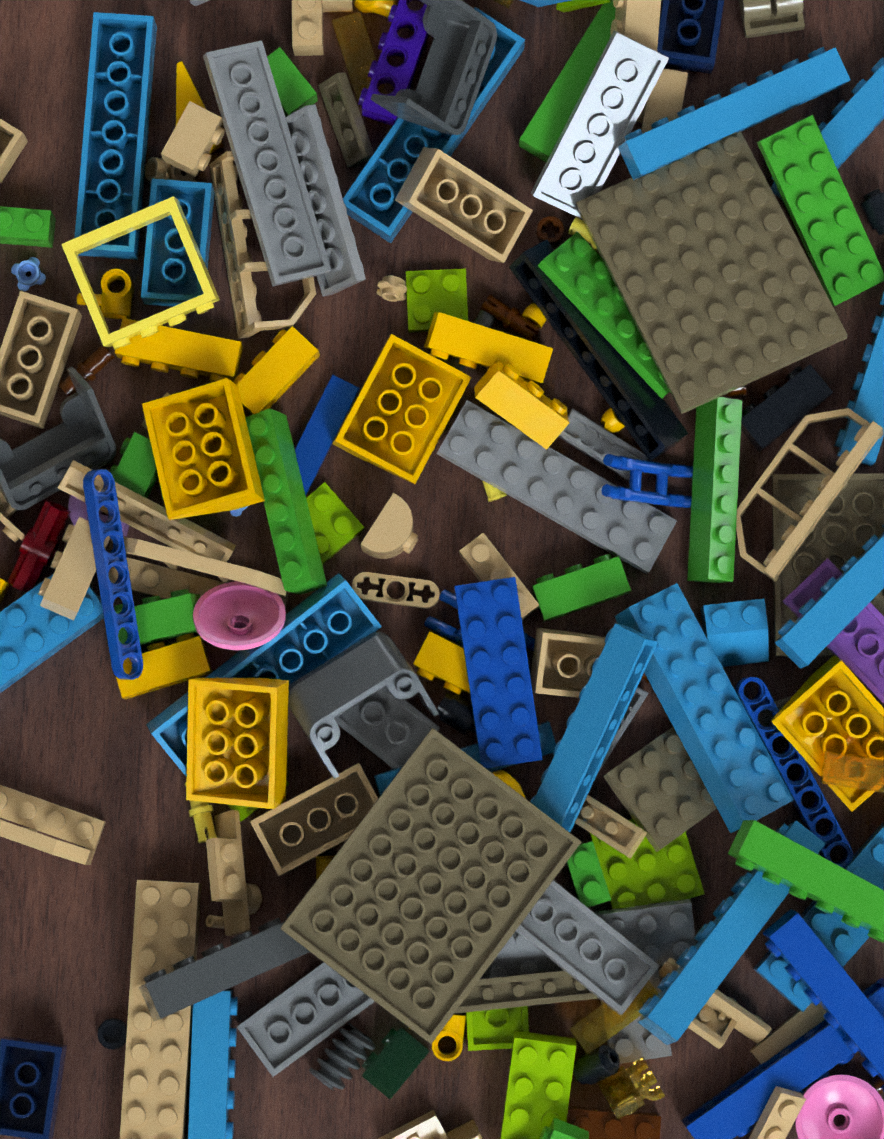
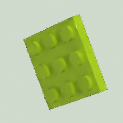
M633 819L628 820L638 826ZM686 831L657 852L648 839L644 837L631 859L590 833L610 894L612 909L685 900L705 894Z

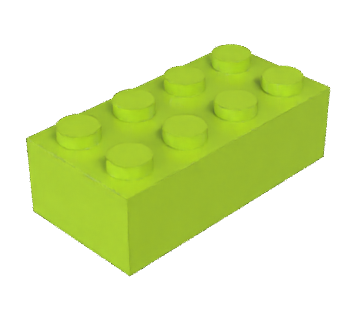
M514 1030L500 1139H539L545 1126L550 1127L553 1118L564 1122L567 1121L576 1052L575 1038Z

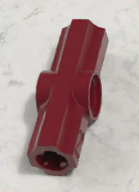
M49 500L45 502L34 527L28 531L20 546V557L8 580L12 587L28 592L37 585L45 566L51 562L59 546V541L57 540L71 513L65 506Z

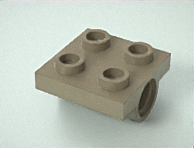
M739 0L745 38L804 30L805 28L803 0Z

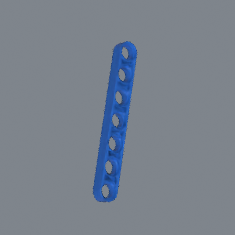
M106 469L91 470L84 476L83 489L111 666L117 678L121 680H134L142 674L143 658L113 475ZM97 475L101 476L104 482L103 489L100 492L94 486V480ZM102 506H105L108 510L106 522H103L99 517V510ZM107 536L113 541V549L110 553L104 548V540ZM111 567H115L118 572V578L115 583H112L109 579ZM117 597L123 603L122 611L119 614L115 612L113 607L114 600ZM122 627L125 628L128 634L127 641L124 644L118 638L119 630ZM126 658H129L132 662V670L129 674H126L123 669V663Z

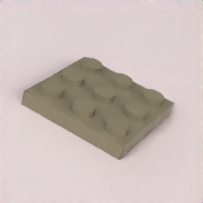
M671 727L603 776L638 827L647 832L645 837L656 852L717 809L674 727Z

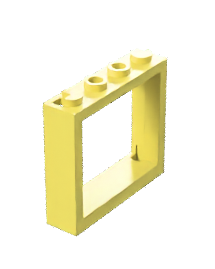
M174 196L61 244L102 344L105 347L113 346L114 350L122 346L125 347L131 344L129 339L139 334L142 338L151 336L159 332L158 326L167 322L169 326L179 324L187 320L186 314L197 311V314L205 313L207 310L214 308L213 303L220 300L180 202ZM171 215L204 294L110 333L78 255Z

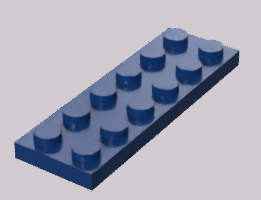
M510 577L454 586L481 765L485 768L543 760L516 578Z

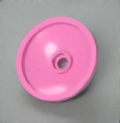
M237 581L224 583L208 590L198 599L193 610L195 629L205 641L219 648L236 651L253 649L271 641L280 633L286 620L285 605L278 594Z
M831 1075L816 1081L804 1092L803 1096L806 1098V1101L795 1120L798 1139H884V1101L877 1090L866 1081L851 1075ZM842 1114L844 1116V1123L839 1126L835 1125L834 1117Z

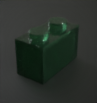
M403 1026L398 1031L392 1027L381 1041L385 1045L378 1055L372 1052L361 1065L365 1069L362 1077L390 1100L430 1052L427 1046Z

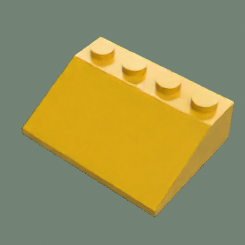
M391 334L332 444L361 460L416 484L472 377Z
M229 378L142 404L169 520L235 510L265 501L239 388Z
M834 655L809 677L773 717L771 722L850 811L853 812L884 784V708L843 661Z
M269 678L188 679L186 800L275 809L286 801L289 680Z

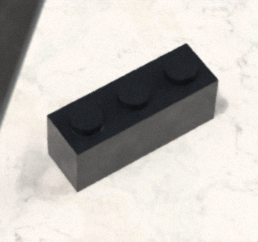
M811 364L804 369L801 366L795 368L786 376L789 380L781 388L777 384L762 395L765 398L762 403L757 407L752 403L742 411L741 431L759 453L833 393Z

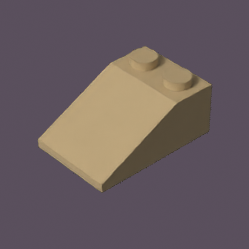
M536 628L530 674L532 691L538 694L579 698L582 688L591 677L593 663L601 655L605 646V637L563 630Z

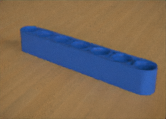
M747 676L740 679L735 691L794 799L792 801L805 827L826 843L819 852L820 856L833 862L830 858V851L834 846L840 845L843 848L844 855L841 860L833 863L842 868L848 866L853 859L852 848L805 759L772 722L767 726H762L758 721V714L763 709L770 710L773 717L779 712L765 683L757 677ZM752 681L758 687V694L753 699H748L744 695L743 690L744 686ZM779 736L784 737L787 743L786 749L782 753H776L772 747V742ZM796 763L801 769V774L798 779L792 781L787 777L786 773L788 767ZM806 791H812L815 795V802L811 807L805 808L801 803V797ZM826 818L829 821V830L825 834L819 835L816 832L815 825L819 819Z

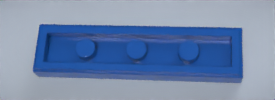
M334 375L331 376L295 448L306 496L360 390L359 387Z

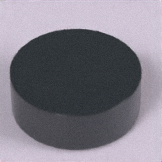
M110 1018L102 1022L97 1032L100 1044L111 1050L125 1045L127 1024L118 1018Z

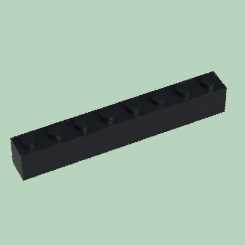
M548 240L524 251L509 266L510 270L647 458L652 461L674 447L689 433L665 400L658 396L538 267L540 262L554 251Z

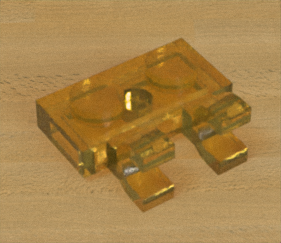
M643 1057L635 1061L626 1070L622 1065L616 1074L597 1082L617 1119L633 1114L638 1108L645 1105L643 1101L645 1098L650 1101H656L665 1097L660 1086L649 1089L658 1082L652 1071L640 1075L643 1070L648 1068Z

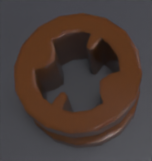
M553 216L544 217L540 220L536 233L540 242L548 240L551 246L560 242L564 231L563 223ZM546 224H552L553 229H558L559 233H554L553 238H548L547 233H542V228L546 229Z

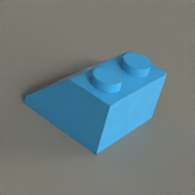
M764 598L703 605L700 608L703 632L722 667L769 662L768 623Z

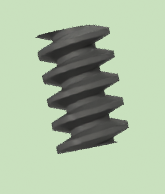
M350 1023L349 1025L352 1028L350 1031L343 1028L339 1030L344 1038L343 1041L335 1038L332 1039L336 1050L324 1049L329 1059L318 1058L316 1060L321 1069H309L314 1077L333 1091H335L334 1087L341 1090L345 1088L341 1077L348 1080L353 1078L349 1067L356 1070L360 1069V1064L356 1058L363 1060L368 1058L364 1048L371 1050L376 1048L369 1037Z

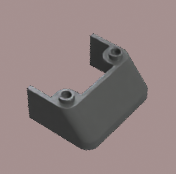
M420 0L427 5L423 16L424 29L434 39L416 90L401 89L395 96L372 94L370 100L400 119L444 134L460 135L467 126L497 40V29L493 22L462 0Z
M73 366L67 370L76 393L67 397L60 406V415L63 423L11 450L5 440L0 438V491L10 506L16 510H25L60 491L58 489L60 481L73 460L92 470H97L110 463L116 455V445L94 391Z
M383 632L369 634L289 685L288 707L323 765L334 779L339 777V774L325 753L327 749L337 743L340 737V728L334 718L382 687L387 686L391 694L398 699H408L416 694L420 702L433 716L439 714L411 666L393 640Z

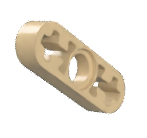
M362 572L352 582V589L364 601L428 609L435 606L440 597L438 586L430 580ZM364 578L370 579V584L379 586V579L385 580L382 587L383 597H376L379 591L372 589L368 591V594H362V589L357 588L358 583H363ZM392 582H400L405 588L404 595L399 599H393L387 594V588ZM409 583L415 584L414 591H423L424 586L430 587V592L435 593L434 598L431 597L427 603H424L421 596L413 595V601H406L410 593Z

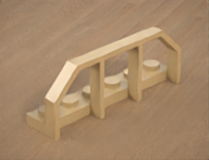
M226 151L210 164V170L215 191L238 339L250 338L259 331L288 329L292 327L315 297L316 289L314 277L302 279L304 296L288 319L262 321L261 314L256 306L257 288L255 282L252 281L251 272L268 270L265 262H252L251 254L247 251V227L242 219H252L249 209L242 210V198L238 194L236 184L238 178L237 168L233 165L234 157L232 151Z
M849 408L805 415L737 508L736 533L740 557L776 582L810 532L814 531L816 524L834 499L846 487L848 480L878 439H881L884 435L883 427L874 421L869 423ZM848 417L861 426V429L854 437V440L857 442L851 452L846 449L836 462L839 468L835 473L794 445L809 423ZM789 451L826 476L818 487L821 493L814 502L811 499L807 501L799 513L801 516L762 490V487ZM757 495L798 523L796 527L793 524L788 527L781 538L785 541L778 552L773 549L763 562L764 565L747 554L741 516Z
M123 537L126 554L161 561L169 567L127 557L132 591L167 599L171 598V592L188 589L189 593L200 594L201 597L213 587L233 580L279 594L286 607L289 591L284 590L281 578L251 568L155 543ZM110 539L108 546L109 552L113 549L112 539ZM180 566L218 576L222 582L178 571L177 567ZM111 567L109 579L112 583H115L118 578V572L115 567Z
M0 785V818L29 827H20L0 819L1 837L77 863L91 865L106 821ZM38 831L43 832V833H46V834H49V835H52V836H54V837H57V838H60V839H63V840H66V841H69V842H71V843H74V844H77V845H80V846H76V845H73V844H70V843H67V842H64V841H61V840H58V839H55V838H52V837H49V836L40 834V833H38Z

